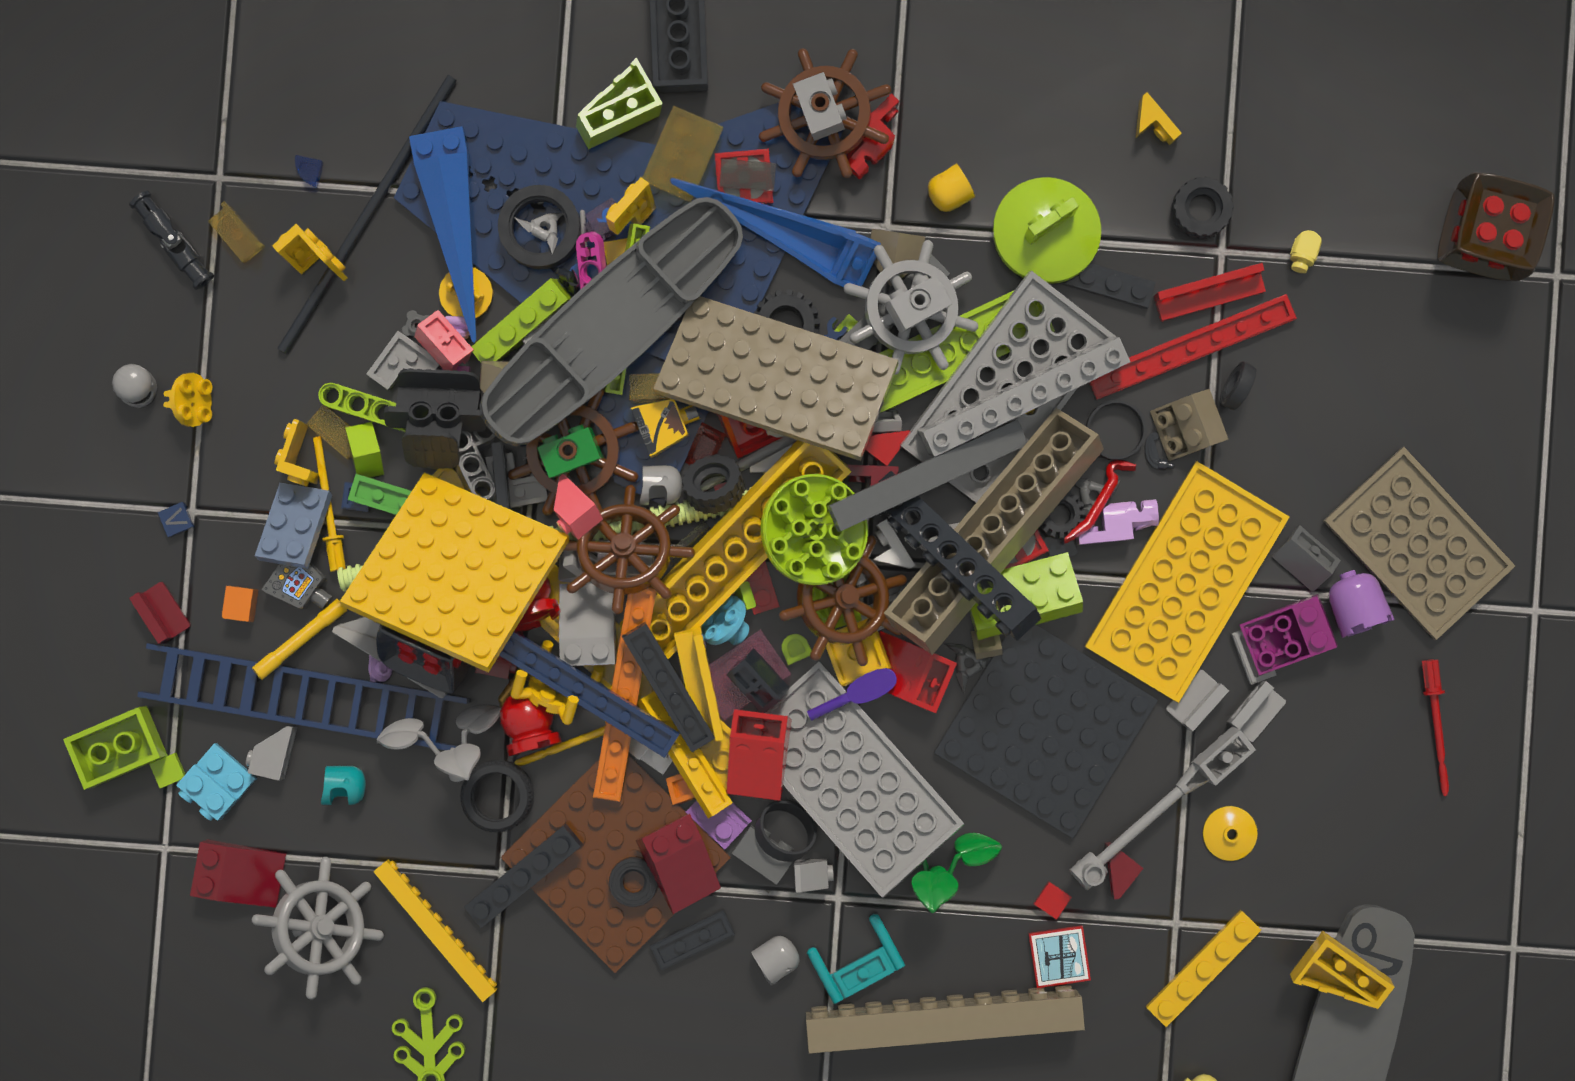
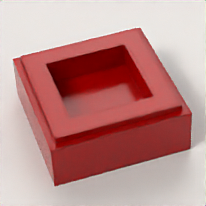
M1048 881L1033 904L1057 920L1072 897Z

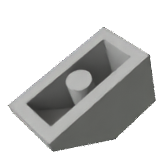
M287 726L254 746V749L248 752L246 766H249L248 773L279 781L285 779L297 726Z
M827 858L794 861L796 893L827 889L828 881H834L833 865H827Z

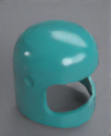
M326 766L321 805H332L333 799L340 796L348 797L349 805L359 803L363 799L366 790V780L362 770L355 766Z

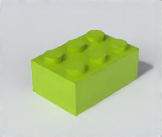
M147 706L135 708L63 739L84 790L96 787L168 756Z

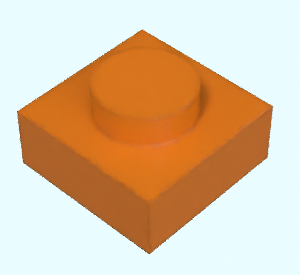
M681 774L666 778L672 805H679L696 799Z

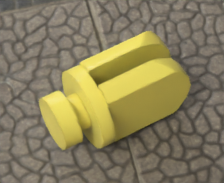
M1303 231L1295 238L1290 253V259L1293 261L1291 267L1293 271L1307 273L1308 267L1313 266L1322 244L1321 237L1316 232Z

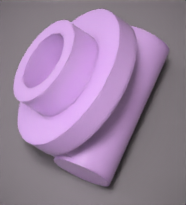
M445 317L464 339L469 337L468 335L470 334L464 317Z
M369 655L368 671L370 681L384 682L388 680L392 674V669Z

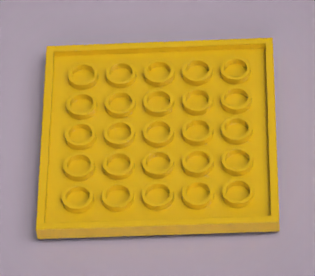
M424 472L340 600L341 607L489 673L568 544L569 535Z

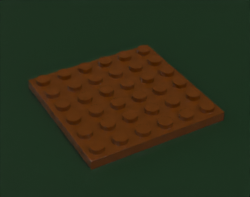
M629 754L620 802L593 798L599 765L598 760L500 857L512 868L564 824L569 826L583 845L533 885L531 889L614 973L674 914H672L659 886L654 897L642 906L628 907L619 903L613 897L609 888L611 871L623 859L629 857L644 859L635 840L687 814L680 805H672L670 795ZM694 821L716 873L731 856ZM635 871L627 873L623 878L624 888L632 893L639 892L644 887L643 876Z

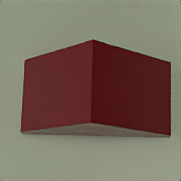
M1106 842L1105 849L1112 843ZM1121 850L1107 862L1111 897L1113 899H1120L1144 869Z

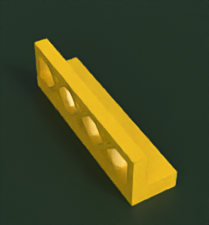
M701 627L675 632L674 637L685 688L715 736V740H724Z

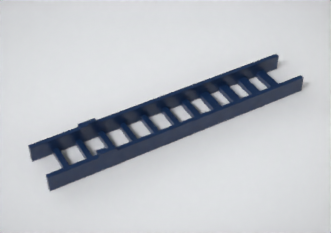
M147 643L146 649L167 652L160 694L139 691L137 695L140 698L378 738L384 730L390 691L409 695L405 719L413 718L417 695L436 699L429 738L437 749L450 750L452 747L456 748L458 746L437 742L444 700L468 704L470 698L447 694L445 697L440 698L427 690L280 665L274 670L275 674L268 713L252 710L258 678L252 667L258 661L154 643ZM179 654L194 657L187 698L172 696ZM206 659L220 661L213 703L199 701ZM232 664L247 666L240 708L225 705ZM284 673L302 675L295 717L277 714ZM310 677L329 680L322 722L303 719ZM337 682L356 685L349 727L330 723ZM364 686L383 689L375 731L356 728ZM418 739L412 744L429 747L424 739Z

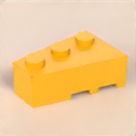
M1324 931L1320 933L1290 973L1295 984H1303L1324 993L1329 992L1342 996L1344 999L1379 1009L1394 989V985L1387 975Z

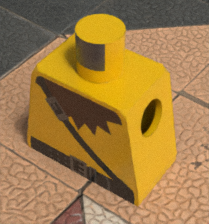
M674 399L631 408L651 458L687 438L689 434L685 425L700 419L695 406L690 405L678 409Z

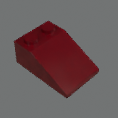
M690 814L683 815L635 840L672 914L721 889L703 839Z
M209 839L201 841L190 896L222 902L276 908L281 885L277 881L275 873L278 870L284 871L287 854Z

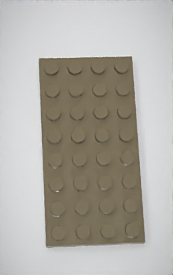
M699 296L685 312L653 390L656 394L861 461L899 363L897 359Z

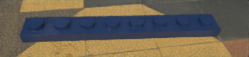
M515 630L499 655L567 698L571 695L578 697V705L664 758L680 734Z

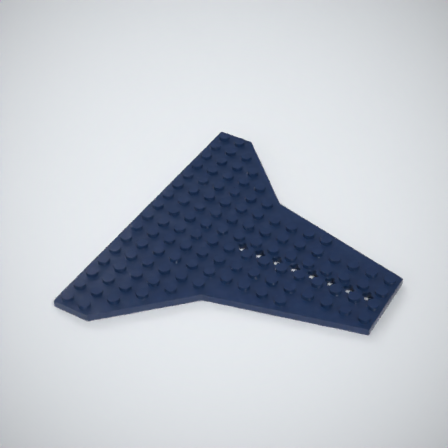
M440 101L425 132L429 133L461 126L464 128L469 154V167H471L470 172L473 173V176L469 177L473 264L520 303L524 302L550 278L559 279V277L550 268L532 269L518 263L502 245L498 233V218L501 208L509 198L508 193L513 192L515 189L520 190L531 185H546L560 190L572 201L579 217L580 211H585L586 226L591 224V229L600 234L604 242L606 237L610 238L612 235L616 236V240L628 237L629 225L632 224L631 221L617 235L609 229L607 222H599L597 218L603 219V210L610 208L614 203H618L623 198L626 189L631 184H635L640 177L650 184L656 209L642 223V225L650 226V231L674 212L697 199L671 184L670 178L718 191L715 153L769 149L773 204L768 205L800 215H804L830 161L809 158L802 175L794 177L792 169L800 152L790 145L785 136L782 135L766 142L759 140L760 132L780 125L778 118L779 103L659 145L614 137L588 149L576 128ZM792 105L791 120L804 115L802 109ZM805 126L795 130V132L806 141L810 129L809 126ZM844 130L838 132L840 138ZM828 136L818 139L816 145L828 146L831 144ZM412 159L394 199L436 233L413 163L414 160ZM494 178L497 188H491L489 192L485 191L484 181ZM543 202V207L546 208L545 212H539L538 215L533 214V203L521 209L516 218L531 222V220L545 214L562 212L555 205ZM515 219L514 236L522 248L533 253H544L551 250L547 243L548 241L545 242L532 235V232H528ZM566 223L562 227L557 225L558 241L556 247L565 235ZM740 224L743 234L741 247L700 296L754 313L759 302L763 301L786 251ZM541 226L542 229L548 231L546 226ZM587 241V247H590V249L595 247L594 242ZM575 250L570 258L556 267L565 268L570 271L571 267L578 263L577 251ZM588 256V260L597 259V257ZM682 320L672 324L666 332L676 335ZM643 352L626 368L622 395L604 392L597 411L609 420L614 429L633 421L636 422L632 407L671 399L656 394L653 390L665 362L664 360ZM675 400L678 409L690 406L689 404ZM695 407L700 419L685 425L689 436L653 458L649 456L640 430L619 438L620 457L618 465L636 472L638 480L630 482L613 474L614 482L625 488L628 485H633L636 488V493L641 495L643 488V466L667 465L675 467L680 473L709 411ZM594 423L598 435L602 434L601 429ZM606 443L602 445V448L607 459L608 449ZM663 498L650 499L662 506L666 503V500Z

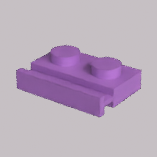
M697 800L686 811L724 849L752 821L733 802L710 818H707Z

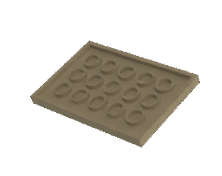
M1405 447L1400 448L1323 520L1434 640H1437L1515 567L1513 562Z

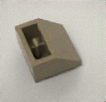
M1210 389L1191 394L1150 411L1168 461L1228 440Z

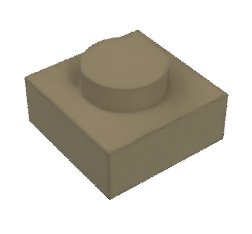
M971 631L976 660L1003 655L999 635L977 640L975 631Z

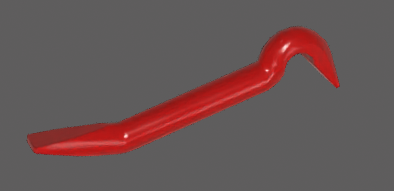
M1114 460L1106 467L1107 482L1086 518L1064 538L1065 544L1084 534L1095 524L1118 484V475L1114 473V470L1136 471L1135 464L1125 460Z

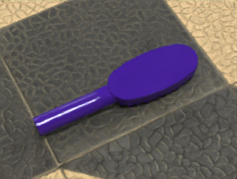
M888 668L866 673L852 682L847 688L846 693L808 710V716L813 721L850 702L861 704L875 700L895 686L897 681L896 674Z

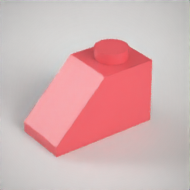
M562 474L559 477L554 511L559 518L556 523L565 534L571 533L579 540L602 521L603 518L596 505L567 476Z

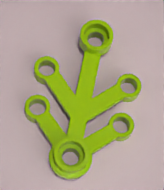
M423 987L413 997L415 1007L421 1012L422 1039L409 1028V1023L405 1019H397L392 1025V1032L396 1036L404 1038L424 1056V1066L411 1057V1050L407 1046L398 1047L394 1052V1059L396 1062L404 1064L418 1076L417 1081H427V1076L433 1075L436 1081H445L444 1073L456 1059H460L464 1055L465 1046L461 1042H453L448 1048V1054L437 1066L435 1054L454 1032L462 1028L463 1019L457 1014L451 1015L446 1021V1026L434 1039L432 1007L436 1003V994L431 988ZM424 993L428 994L430 1002L424 1003L421 1000V995ZM457 1019L459 1027L453 1028L450 1025V1020ZM397 1023L405 1025L404 1032L397 1031ZM453 1046L461 1048L460 1055L453 1054ZM399 1050L406 1051V1059L398 1057Z

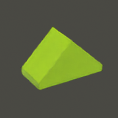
M372 421L345 427L356 474L368 478L384 475L381 453Z

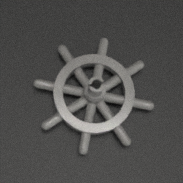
M323 857L320 861L318 881H310L295 886L285 871L278 870L275 873V877L286 894L279 901L273 916L256 914L252 917L254 925L272 927L273 942L279 954L266 965L265 973L272 975L286 963L292 969L307 974L306 997L310 1000L315 999L317 996L319 975L334 973L342 969L352 984H360L362 978L351 964V961L358 953L363 939L380 941L384 937V933L381 930L364 928L363 914L357 902L371 890V884L363 882L350 893L339 884L330 882L331 859L329 857ZM313 892H317L315 912L304 899V896ZM330 896L339 904L326 914L327 898ZM295 905L304 916V920L289 918ZM345 913L348 926L334 924V921ZM288 930H292L295 937L299 936L292 944ZM331 935L347 937L342 950ZM311 942L310 960L307 961L298 952ZM323 943L333 959L320 964Z

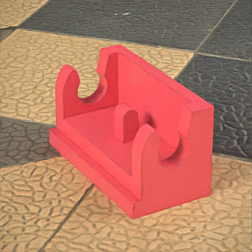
M439 310L417 325L414 337L443 370H457V367L462 362L464 365L468 362L474 349Z

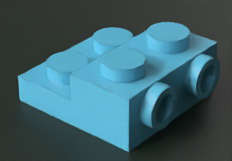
M214 743L176 786L181 789L178 794L189 803H192L194 800L201 806L199 812L206 819L212 821L215 818L218 821L224 818L257 777L249 774L248 769L220 745Z

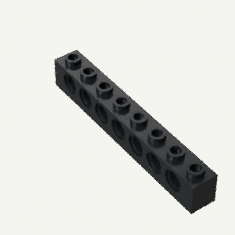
M890 471L879 482L896 474ZM919 496L903 502L898 508L892 507L878 514L881 516L884 513L889 518L887 520L888 524L897 533L901 530L906 535L904 537L913 549L916 550L919 547L924 552L922 556L932 567L937 564L942 569L940 571L941 575L950 584L955 581L960 586L958 590L969 602L973 599L978 603L977 609L987 619L992 617L997 622L995 626L1005 637L1010 634L1018 641L1042 619L1037 607ZM914 520H920L917 524L910 525ZM938 536L935 541L928 542L930 538ZM956 553L953 558L946 559L948 555ZM971 570L974 571L972 575L967 577L964 576L966 572ZM993 588L990 593L982 594L985 589ZM1011 605L1008 611L1001 612L1004 606Z

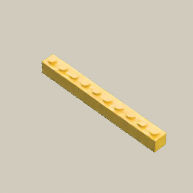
M388 859L373 871L479 999L484 1002L497 990L496 982L491 977L488 978L486 976V970L480 964L477 965L475 963V957L471 952L465 951L463 948L464 944L460 939H455L451 928L444 926L441 922V916L437 912L434 914L430 909L432 907L426 899L423 901L419 896L421 894L419 890L408 883L410 881L409 878L397 870L399 868L393 860L390 861Z

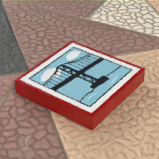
M1082 925L1028 933L1037 988L1091 980Z

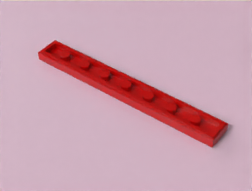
M1285 294L1129 357L1130 363L1090 381L1089 384L1095 399L1098 400L1284 325L1297 318L1289 298Z

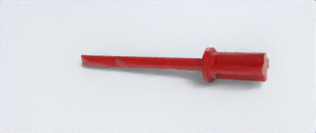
M1438 659L1422 661L1425 684L1423 695H1430L1436 751L1440 763V785L1443 795L1447 796L1449 783L1447 768L1444 763L1445 748L1438 697L1439 694H1444L1445 690H1442L1439 661Z

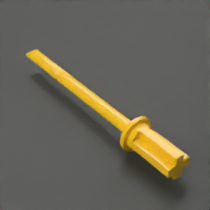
M318 436L313 438L320 486L322 490H329L321 437ZM330 501L325 516L329 537L322 538V541L326 542L330 572L338 571L339 567L346 569L341 540L344 539V535L336 534L332 503Z
M605 726L553 745L546 750L516 760L515 764L523 766L540 760L547 755L561 752L603 736Z

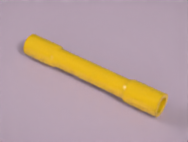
M335 599L319 612L317 617L279 648L270 652L255 664L252 670L263 680L312 637L347 612V609L341 607L340 601Z

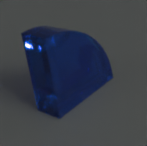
M296 155L295 166L300 177L310 186L318 188L324 162Z

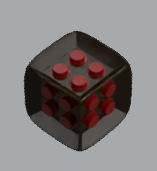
M1471 173L1458 183L1450 201L1440 238L1438 261L1456 269L1499 280L1520 281L1533 274L1545 245L1553 213L1554 193L1530 183L1488 173Z

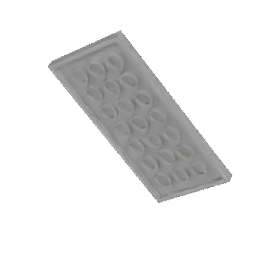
M818 662L789 688L782 700L765 712L767 714L788 716L792 719L783 785L878 894L884 898L965 824L858 704L850 702L811 721L807 713L808 710L846 693L844 688L827 669Z

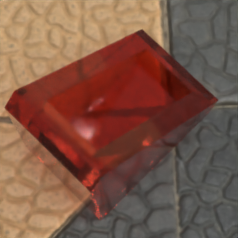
M702 422L685 463L691 465L699 458L702 459L707 455L719 454L727 439V435Z

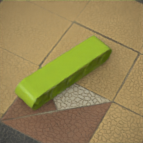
M335 383L324 384L318 394L320 402L331 409L386 426L385 420L379 418V409L382 406H396L394 402ZM337 389L339 392L338 400L334 403H329L327 400L328 392ZM362 397L365 401L364 408L361 411H354L352 407L353 401L356 398ZM393 428L402 432H406V428Z

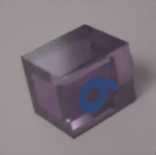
M612 197L585 214L588 222L584 226L588 232L600 234L603 240L614 234L609 229L606 221L607 212L615 203Z

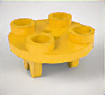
M473 267L475 317L478 318L491 305L494 292L491 282L486 275ZM448 273L440 284L439 297L441 305L451 316L464 317L450 273Z
M196 373L182 374L175 380L171 390L164 392V396L169 397V401L164 402L163 406L171 408L175 418L182 425L187 427L200 426L203 422L210 421L212 417V383Z

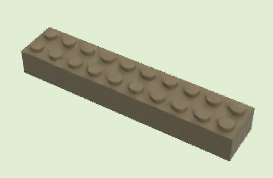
M1056 408L954 530L1001 573L1104 450L1099 434ZM956 553L948 555L946 559L953 558ZM926 562L884 614L892 627L933 655L976 602L973 599L970 602L965 599L958 590L960 586L955 581L950 584L941 575L940 571L942 569L937 564L932 567ZM968 571L965 573L964 576H970L974 573V571Z
M1070 985L1057 986L1055 991L1045 992L1044 988L1028 989V993L1017 994V990L1001 991L1000 996H990L989 992L975 993L974 998L963 999V995H949L947 1000L936 1001V997L920 998L918 1003H909L908 999H898L892 1001L893 1005H882L881 1002L875 1001L867 1002L865 1007L855 1008L854 1004H841L835 1010H827V1006H816L811 1008V1012H806L809 1053L1085 1030L1082 996L1076 989H1072Z

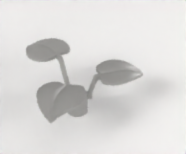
M478 705L462 711L456 718V726L463 729L461 732V745L456 748L452 747L450 750L440 752L426 733L421 731L424 727L423 722L413 718L402 719L390 724L380 733L376 742L389 749H403L414 744L418 737L423 738L436 755L434 763L437 769L448 774L451 781H468L474 766L479 761L481 752L478 746L467 744V734L469 731L479 734L489 729L499 718L501 708L493 705Z

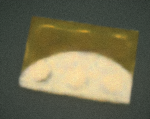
M673 106L642 178L655 188L692 202L694 196L671 184L670 178L700 185L723 132V126Z

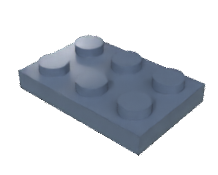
M279 483L255 557L259 561L308 569L332 498L330 491Z

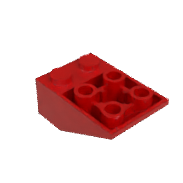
M880 631L879 635L892 667L890 669L896 674L897 678L895 686L887 693L936 713L957 663L935 653L931 655L923 648Z
M734 709L729 744L727 794L781 801L792 723L790 717Z

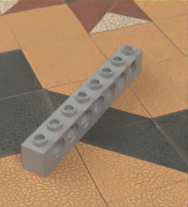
M1111 336L919 429L918 433L928 454L936 457L1130 363V359L1120 337Z

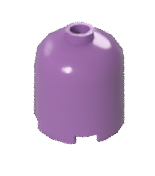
M1355 570L1348 571L1339 575L1341 580L1330 588L1329 601L1342 638L1368 631L1374 625L1381 623L1384 625L1395 620L1378 580L1371 574H1356Z

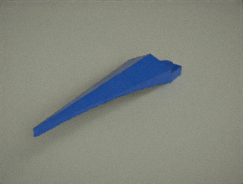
M461 126L409 136L413 163L473 343H476L469 154L464 128Z
M670 178L671 184L696 198L709 197L720 201L734 214L740 224L794 256L831 282L842 287L847 283L862 287L876 259L874 247L881 245L880 242L860 235L855 230Z

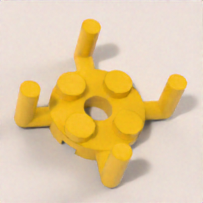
M549 640L543 641L542 648L551 653L553 642ZM599 665L594 666L590 678L600 683L604 668ZM518 670L511 690V697L514 699L529 698L535 706L538 707L540 704L547 707L546 712L559 714L562 722L565 725H570L579 702L578 697L571 695L567 698L561 693H556L553 688L533 676L530 677L528 687L524 688L527 672Z

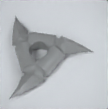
M563 213L545 214L531 220V222L515 218L528 232H532V235L545 242L548 241L547 243L553 254L558 241L556 221L564 215ZM541 226H546L548 231L542 229Z

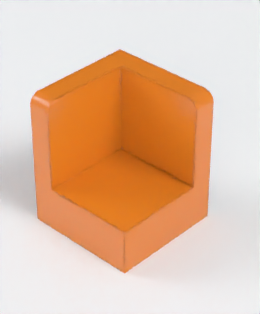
M226 586L222 618L254 622L258 590Z

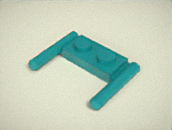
M878 914L871 915L869 921L883 946L832 974L829 973L817 949L814 947L808 949L807 955L833 1004L905 966Z

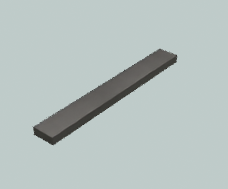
M1011 421L830 504L827 508L837 531H843L1025 446L1027 440L1019 421Z

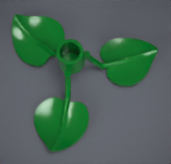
M967 833L960 836L954 843V850L958 854L954 856L948 871L942 866H934L929 869L927 860L922 863L924 871L918 872L912 878V889L919 901L931 913H934L942 904L955 896L958 891V881L953 876L957 862L962 859L963 863L967 866H980L990 862L1002 850V845L998 841L980 833Z

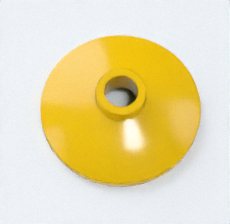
M1234 806L1221 807L1212 812L1206 819L1203 827V840L1207 849L1214 856L1222 860L1234 861L1245 857L1252 851L1257 841V827L1253 818L1245 810ZM1230 829H1234L1236 831V837L1234 839H1229L1227 837V832Z

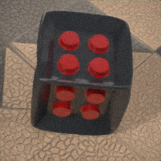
M381 624L379 626L376 636L379 660L388 668L435 690L453 693L459 687L471 667L470 664L393 629Z

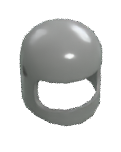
M136 364L124 365L113 376V391L127 405L141 408L153 401L157 391L156 380L142 366ZM151 391V396L148 400H146L143 403L132 404L134 402H138L144 399Z
M667 465L643 466V488L639 502L640 506L649 505V500L653 498H663L666 500L667 505L676 503L682 492V478L679 471L675 467Z
M784 936L773 937L751 952L761 968L765 979L771 986L787 974L793 972L800 962L797 949Z

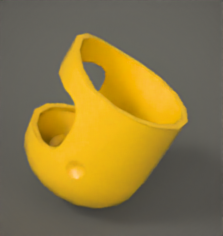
M957 163L946 171L934 176L928 183L929 197L933 204L941 211H952L975 198L970 183Z

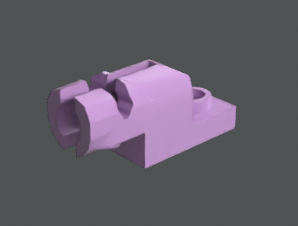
M1156 499L1141 501L1139 511L1134 501L1110 503L1101 512L1102 531H1098V526L1092 527L1076 538V544L1083 545L1134 539L1133 528L1137 531L1159 524Z

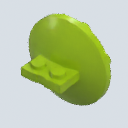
M1035 178L1017 185L1003 198L994 217L993 239L1002 261L1018 276L1024 278L1029 271H1033L1048 284H1054L1074 278L1091 263L1100 245L1101 222L1095 205L1077 186L1057 178Z
M822 474L798 476L778 487L766 503L761 518L763 547L774 567L787 578L806 585L828 584L846 576L860 561L867 543V519L838 532L827 508L828 505L854 494L843 482Z

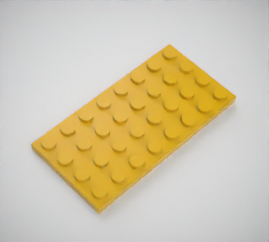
M1195 461L1084 647L1179 703L1290 517L1198 461Z

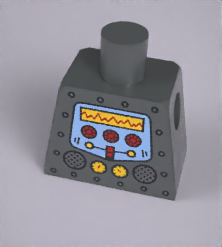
M311 561L308 569L279 564L261 589L300 609H306L311 602L324 609L332 599L330 594L321 589L327 577Z

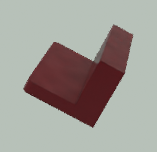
M159 582L147 591L138 592L129 598L158 644L167 643L191 627L190 622L164 582Z

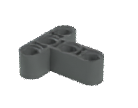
M487 426L486 430L491 434L489 438H482L475 431H461L460 440H463L466 446L459 448L460 461L454 468L466 491L477 495L475 489L484 487L489 492V495L482 498L492 501L495 485L480 455V451L491 447L496 436ZM472 463L478 470L472 473L464 469V465Z

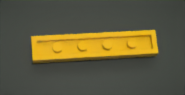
M655 691L637 701L642 710L679 732ZM679 734L668 754L707 818H710L731 805L732 801L701 750L698 748L691 752L682 735Z
M1240 910L1145 1007L1167 1027L1254 939L1261 929Z

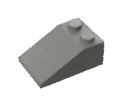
M587 583L576 593L572 594L567 591L568 584H560V659L571 666L616 664V617L612 611L613 593L603 591L592 583Z

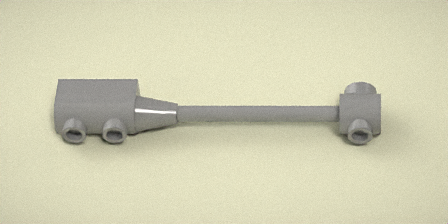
M1232 726L1191 762L1192 764L1172 791L1097 857L1092 852H1089L1082 859L1078 860L1069 871L1087 891L1092 886L1100 885L1108 873L1104 865L1180 797L1207 782L1216 786L1256 749L1240 729Z

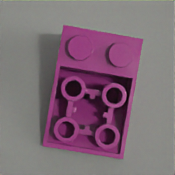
M1318 594L1240 624L1259 676L1332 650L1338 646Z

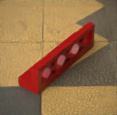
M1263 263L1157 292L1153 297L1160 321H1166L1265 293L1266 290L1261 273L1265 271Z

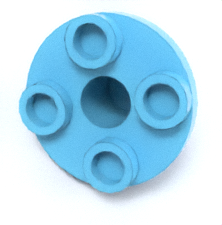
M731 595L701 625L703 640L710 645H719L726 641L733 645L743 642L749 634V625L744 621L746 614L744 602L738 597Z

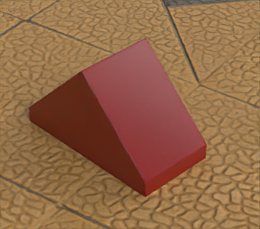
M910 430L871 435L864 452L883 466H888L902 448L900 444Z

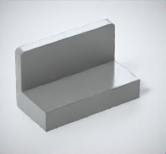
M1199 670L1180 702L1177 703L1172 700L1166 707V710L1189 731H1194L1229 690L1221 683H1217L1204 670Z
M1260 681L1227 721L1231 726L1240 729L1250 742L1255 741L1286 703V700L1273 690L1274 687L1267 681Z

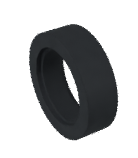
M531 185L516 191L506 200L498 218V233L502 245L515 261L532 269H549L562 264L574 253L576 241L581 235V222L574 204L563 192L551 186ZM548 202L555 205L564 214L566 232L560 244L555 247L553 254L551 250L544 253H533L525 250L517 243L514 236V221L521 209L528 204Z

